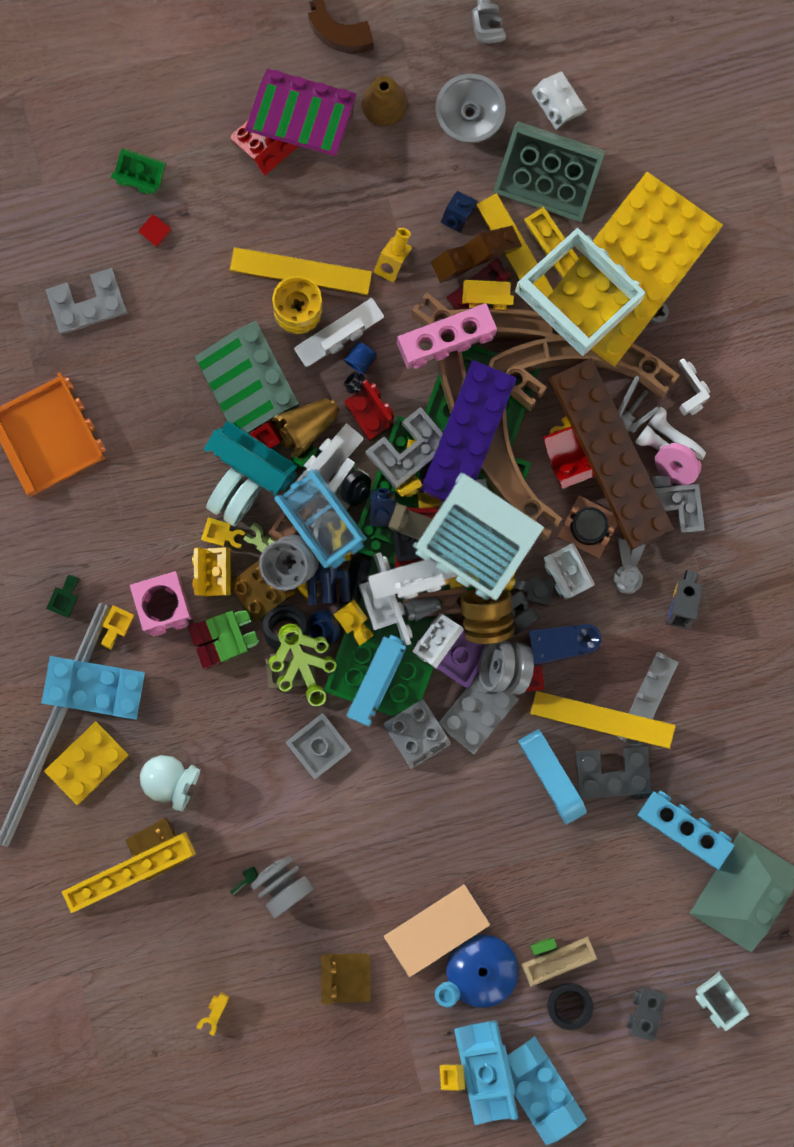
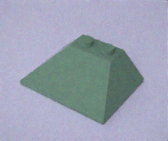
M739 832L732 843L735 846L720 869L715 870L689 914L749 952H752L768 933L793 892L794 866Z

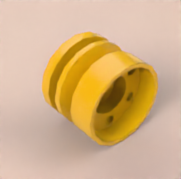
M300 275L289 276L279 282L274 289L272 297L274 316L278 325L285 331L293 334H303L314 329L320 322L323 312L321 291L316 283L308 277ZM298 305L301 308V311L297 312V309H294V306Z

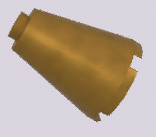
M380 76L366 88L361 103L364 115L368 120L378 126L396 124L404 117L407 111L408 99L404 89L392 78Z
M323 398L277 414L272 418V421L277 423L274 426L283 439L281 442L286 449L291 447L294 450L291 454L294 457H299L338 418L337 412H339V408L334 400Z

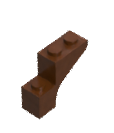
M513 225L479 233L465 245L444 251L431 261V264L439 282L442 283L457 279L467 271L511 253L522 247Z

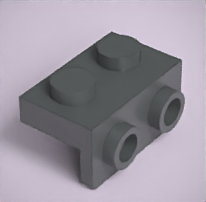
M644 986L640 987V991H635L632 1004L635 1005L634 1013H629L626 1022V1028H629L628 1033L630 1035L649 1041L655 1040L667 995Z

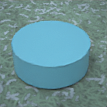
M443 982L435 990V999L443 1007H452L460 998V991L452 982Z

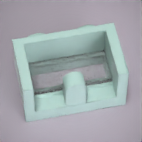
M720 972L696 988L698 995L695 997L703 1008L708 1007L712 1012L710 1018L717 1028L722 1026L727 1031L749 1015L747 1008Z

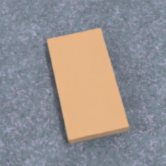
M463 884L383 937L407 975L411 977L490 926V923L465 884Z

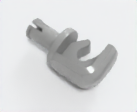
M477 0L478 6L472 10L476 40L482 44H492L506 40V33L503 28H490L492 25L502 26V19L497 16L500 12L499 6L492 4L491 0Z

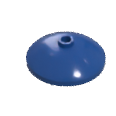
M485 934L474 935L452 950L447 962V980L458 987L460 991L459 999L466 1004L475 1007H491L504 1001L514 990L518 979L517 959L511 948L501 939ZM484 967L487 969L488 973L486 976L478 974L480 968Z

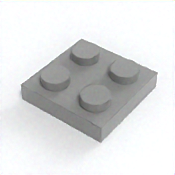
M323 713L285 742L314 780L352 751Z

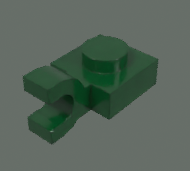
M68 574L63 589L55 587L46 609L70 618L79 597L72 593L80 578Z

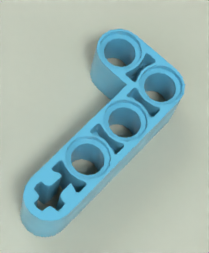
M537 729L519 739V745L553 800L564 823L567 825L585 815L587 811L582 799L541 731Z

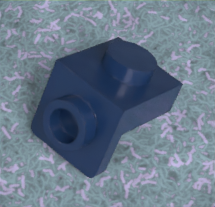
M457 190L445 209L441 223L461 233L478 201Z
M386 488L371 491L370 526L389 527L391 521L390 514L394 513L395 491H390Z

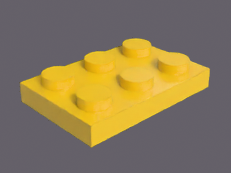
M95 721L44 772L76 805H79L129 754Z

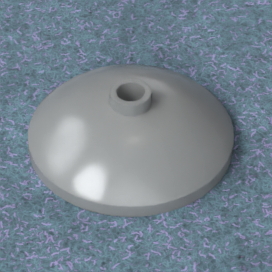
M463 74L452 78L442 87L436 100L435 111L440 127L449 137L463 143H478L489 139L499 130L505 117L506 105L501 90L492 80L478 74ZM472 110L474 115L467 116L466 111Z

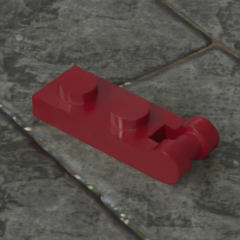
M496 258L469 280L493 281L489 274L494 271L498 276L495 281L507 282L512 275L508 270L505 271L502 268L501 261ZM463 285L446 297L454 310L472 309L469 308V304H462Z

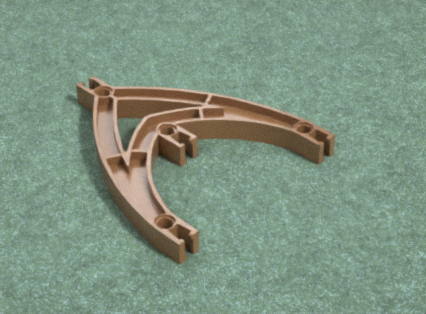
M426 293L422 298V303L420 305L416 304L412 309L411 317L424 327L438 319H445L469 309L449 310L430 294ZM427 305L434 314L432 317H429L421 312L419 308L421 306L424 308ZM488 308L497 327L493 338L532 341L494 356L489 364V367L521 380L520 385L513 386L510 396L529 411L535 406L536 399H531L523 392L524 387L527 386L538 393L537 396L540 399L545 394L547 387L528 372L542 368L577 365L592 358L596 367L616 371L632 378L639 376L638 381L661 399L668 393L669 387H664L656 380V375H660L668 380L672 387L680 376L659 358L634 343L614 367L591 350L582 356L536 311ZM466 326L463 328L464 331L468 334H473L476 332L475 328L472 326ZM449 334L441 336L445 342H452L454 340ZM458 350L449 353L448 357L437 361L440 380L450 413L466 377L462 352H458ZM642 366H651L653 373L644 372ZM505 406L480 473L486 478V482L498 497L525 515L527 514L524 509L526 507H533L537 514L528 517L537 522L539 517L542 516L553 523L554 528H557L562 518L534 495L515 461L508 436ZM543 528L539 537L546 541L552 531Z

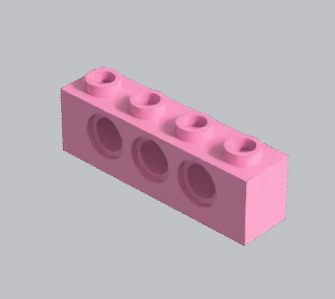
M485 303L397 336V346L407 369L411 367L418 369L425 366L427 361L432 359L442 360L453 351L463 352L471 348V345L480 342V344L491 341L496 334L497 327ZM466 326H472L475 328L476 332L473 334H468L464 331L463 328ZM449 334L454 340L452 342H445L441 336ZM423 342L429 343L432 348L428 351H424L419 347V345Z

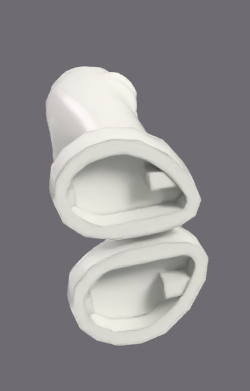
M662 407L655 413L635 441L640 446L649 445L658 451L662 446L670 445L658 434H655L654 430H656L674 443L685 445L693 450L697 458L703 460L706 455L701 446L667 422V411ZM674 461L679 466H682L681 463Z

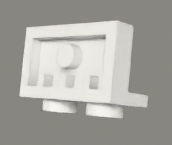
M440 613L432 621L429 629L417 642L412 652L424 662L437 668L464 629Z

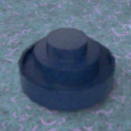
M320 610L310 616L308 629L312 638L324 637L328 645L337 641L340 627L336 617L331 612Z

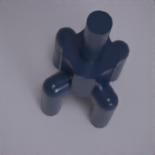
M320 527L321 545L330 555L331 546L328 527ZM319 561L315 575L307 581L308 605L318 604L317 580H321L323 603H337L335 579H340L342 602H351L349 571L347 569H339V566L336 568L332 566L324 568Z

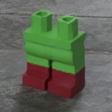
M232 610L187 626L194 646L199 647L196 648L203 669L207 670L248 653L250 648L260 643L255 631L243 635L241 626L252 623L247 610L236 613ZM218 640V641H216V642H214V643H211V644H208V645H206V646L204 645V644L210 643V642H212V641Z

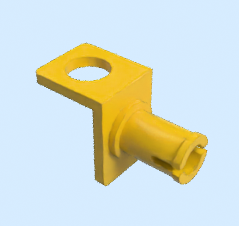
M398 228L396 230L395 237L389 240L379 256L374 269L375 274L391 282L396 280L402 263L412 250V246L407 244L411 236L409 230L405 228ZM387 263L391 265L393 273H386L382 269V264Z

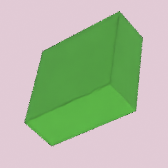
M553 937L530 945L533 955L557 948Z

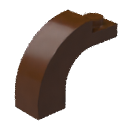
M308 0L312 11L308 12L310 26L325 45L340 52L353 54L374 50V41L368 20L351 25L341 24L329 16L324 0Z

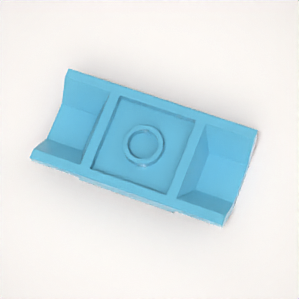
M497 1021L481 1022L455 1028V1036L461 1063L464 1065V1077L475 1125L501 1119H518L513 1096L515 1093L506 1047L502 1045Z
M535 1036L507 1055L515 1089L514 1095L546 1145L560 1140L587 1120Z

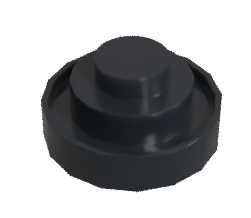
M361 471L351 473L344 480L340 490L342 501L350 506H356L366 500L370 495V477Z

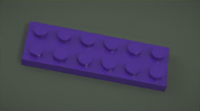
M472 360L420 492L445 502L457 484L455 481L460 473H464L474 481L477 480L517 379L516 377Z

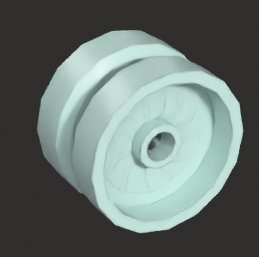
M231 467L210 496L206 509L215 515L225 510L224 521L235 527L252 507L262 486L249 478L243 483L245 475Z

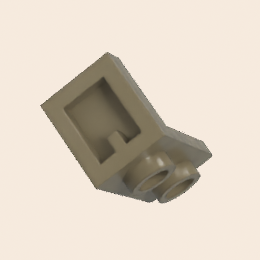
M397 504L389 523V528L420 540L433 519L407 510V507ZM432 537L431 540L437 543V540Z

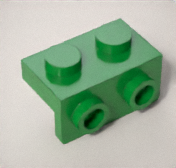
M122 148L115 171L111 174L110 178L116 180V183L121 186H135L139 192L144 194L155 193L160 189L167 163Z

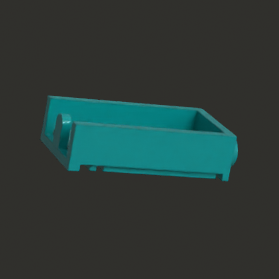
M228 420L222 428L219 427L218 430L215 429L203 449L206 452H214L215 457L220 456L221 461L266 490L274 491V496L281 490L285 492L298 476L295 473L298 468L297 464L272 448L267 447L264 443L258 441Z

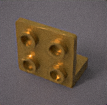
M260 559L231 581L232 590L249 612L254 622L259 621L282 602L300 593L297 588L285 591L275 589L267 584L260 572Z
M164 817L156 821L155 824L125 839V842L134 857L177 835L168 818ZM189 858L145 878V881L148 882L188 861Z
M369 953L321 955L322 1005L341 1002H370Z

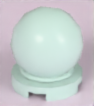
M160 755L152 757L141 769L140 786L144 793L153 801L161 803L172 801V809L183 812L191 797L187 795L191 784L196 786L201 769L191 765L185 770L182 763L173 756Z

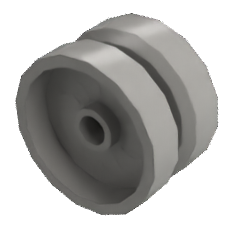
M505 640L486 644L482 650L478 667L482 687L488 691H503L504 693L516 695L525 692L531 682L534 669V657L528 644L513 641L509 643V641Z

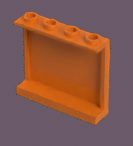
M60 372L57 373V378L0 406V444L25 493L29 497L106 459L103 454L106 449L101 439L96 440L92 433L96 430L90 418L85 419L81 412L85 408L80 398H74L71 392L74 389L72 382L68 376L64 378Z

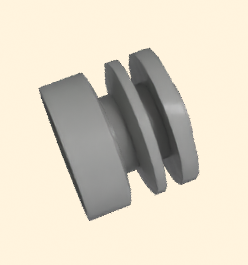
M295 534L282 537L268 545L263 550L259 562L261 575L267 584L275 589L285 591L294 589L308 581L315 575L319 566V560L301 535Z
M291 855L270 865L250 885L253 891L262 884L265 887L257 895L258 898L268 894L271 895L272 898L265 907L274 919L315 889L306 876L297 880L293 878L300 869L298 865L288 871L286 867L294 861Z

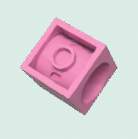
M176 571L130 585L141 626L145 633L155 637L165 634L166 629L171 627L176 630L185 628L189 625L188 622L193 621L181 577ZM165 589V591L172 595L176 593L178 608L176 607L173 617L161 622L153 616L149 617L147 603L152 598L153 593Z

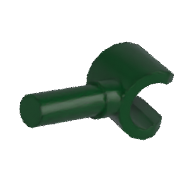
M255 867L242 872L245 879L230 891L233 896L244 886L257 879L258 873Z

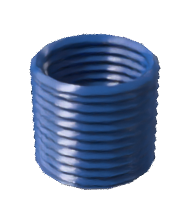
M356 341V344H354L344 361L354 370L365 374L377 354L365 344Z

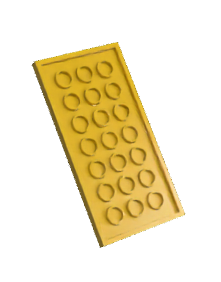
M649 172L645 173L593 239V243L598 248H603L609 254L610 259L616 265H621L626 270L627 275L633 281H638L640 283L639 286L646 292L642 302L590 349L614 367L723 226V224ZM583 254L548 297L588 338L630 301Z

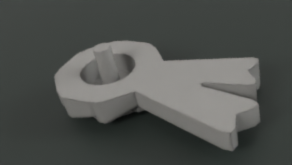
M618 538L617 543L622 566L616 570L613 583L620 592L632 594L640 589L642 585L643 575L636 566L645 545L643 544L631 550L630 553L626 539Z

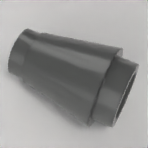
M437 596L411 598L408 602H404V611L408 621L414 620L416 622L441 610Z

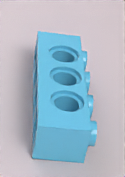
M653 791L637 816L716 870H719L735 846L730 843L732 838L722 831L718 834L710 829L712 825L701 817L699 820H696L690 816L692 811L685 806L679 804L677 807L670 802L672 798L664 792L659 791L657 794ZM668 808L673 812V818L670 822H665L661 819L660 812L662 809ZM683 822H689L693 826V832L689 836L682 834L680 831V826ZM704 835H709L713 839V846L710 849H705L701 846L700 840Z

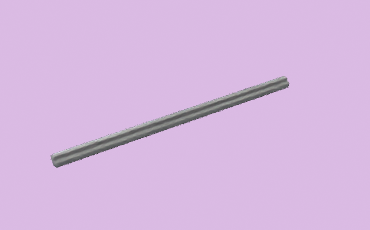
M103 603L98 604L75 660L89 661L103 629L102 625L111 609L110 606ZM54 706L1 828V846L8 847L66 715L67 707Z

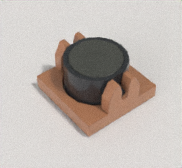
M579 495L557 538L568 544L574 543L576 548L599 559L618 523L613 512Z

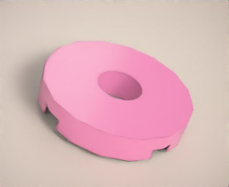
M678 443L664 445L655 456V466L662 476H669L671 483L689 485L695 482L701 473L702 464L700 460L698 462L695 452L685 445ZM674 461L681 463L682 466H678Z

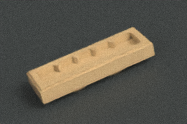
M587 936L524 962L521 965L530 987L595 961L597 957Z

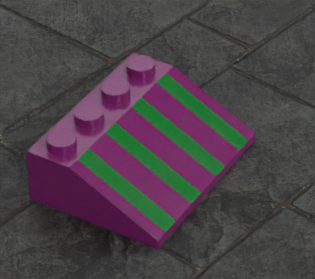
M267 68L260 83L245 131L336 156L353 116L357 93Z

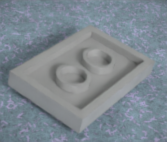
M478 673L469 687L465 689L438 723L446 733L474 755L519 699L513 694L504 693L503 691L485 690L480 683Z

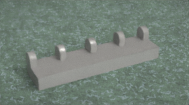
M656 652L628 714L653 719L679 662L666 657V655L660 652ZM619 736L616 738L631 746L641 745L642 743Z

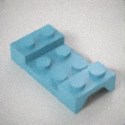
M50 656L41 703L137 720L145 672Z

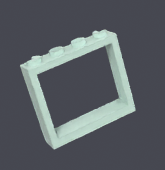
M578 228L518 281L515 292L582 356L639 305L646 293L639 286L640 283L638 281H633L621 265H616L603 248H598L593 243L592 238L589 235L586 236ZM574 246L630 299L590 338L533 285Z

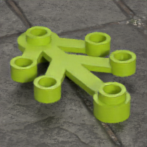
M295 624L284 625L278 633L281 645L276 655L269 659L270 669L273 672H280L284 668L283 661L290 648L293 657L285 674L278 678V687L283 692L289 691L293 686L292 681L299 668L308 688L306 697L309 704L321 706L326 701V693L321 686L316 684L308 664L322 668L327 673L335 671L337 664L333 657L321 658L303 652L299 644L312 647L318 653H324L328 649V643L324 637L312 638L303 635L300 627ZM294 632L292 637H286L288 633ZM323 642L324 645L322 647H317L318 643ZM274 662H280L278 666H272ZM326 663H333L330 667H325ZM284 681L289 682L286 686L281 685ZM319 691L318 695H311L312 693Z

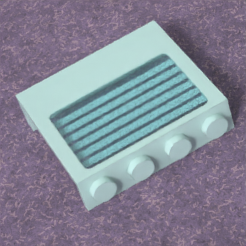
M460 473L455 481L457 484L418 543L415 542L413 547L418 549L416 554L424 560L428 561L431 558L436 561L437 565L435 567L448 575L451 571L457 575L456 581L468 588L471 584L477 588L476 594L486 601L489 598L497 600L544 527L464 473Z

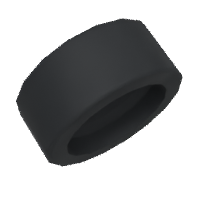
M278 606L265 615L263 620L264 637L267 644L276 651H278L281 642L278 636L272 633V628L281 621H295L300 625L302 634L309 635L307 617L302 610L295 606Z
M561 984L548 997V1015L554 1024L561 1029L570 1031L580 1029L592 1017L594 1009L592 998L584 988L577 984ZM564 993H576L584 1001V1012L577 1020L566 1021L557 1013V1000Z

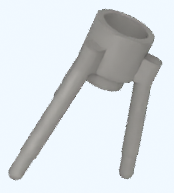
M635 376L618 410L627 432L631 431L633 433L640 425L660 410L659 407H655L634 423L636 418L632 414L648 393L647 390H644L629 411H624L637 385L639 376Z

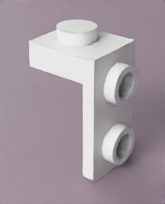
M683 358L677 365L697 395L683 403L679 409L684 416L688 413H691L693 416L704 408L702 404L710 398L708 394L710 390L704 381L700 382L696 377L697 371L690 361L686 362Z

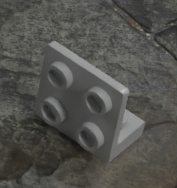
M420 700L384 723L385 729L410 769H413L451 745L447 735L424 700Z

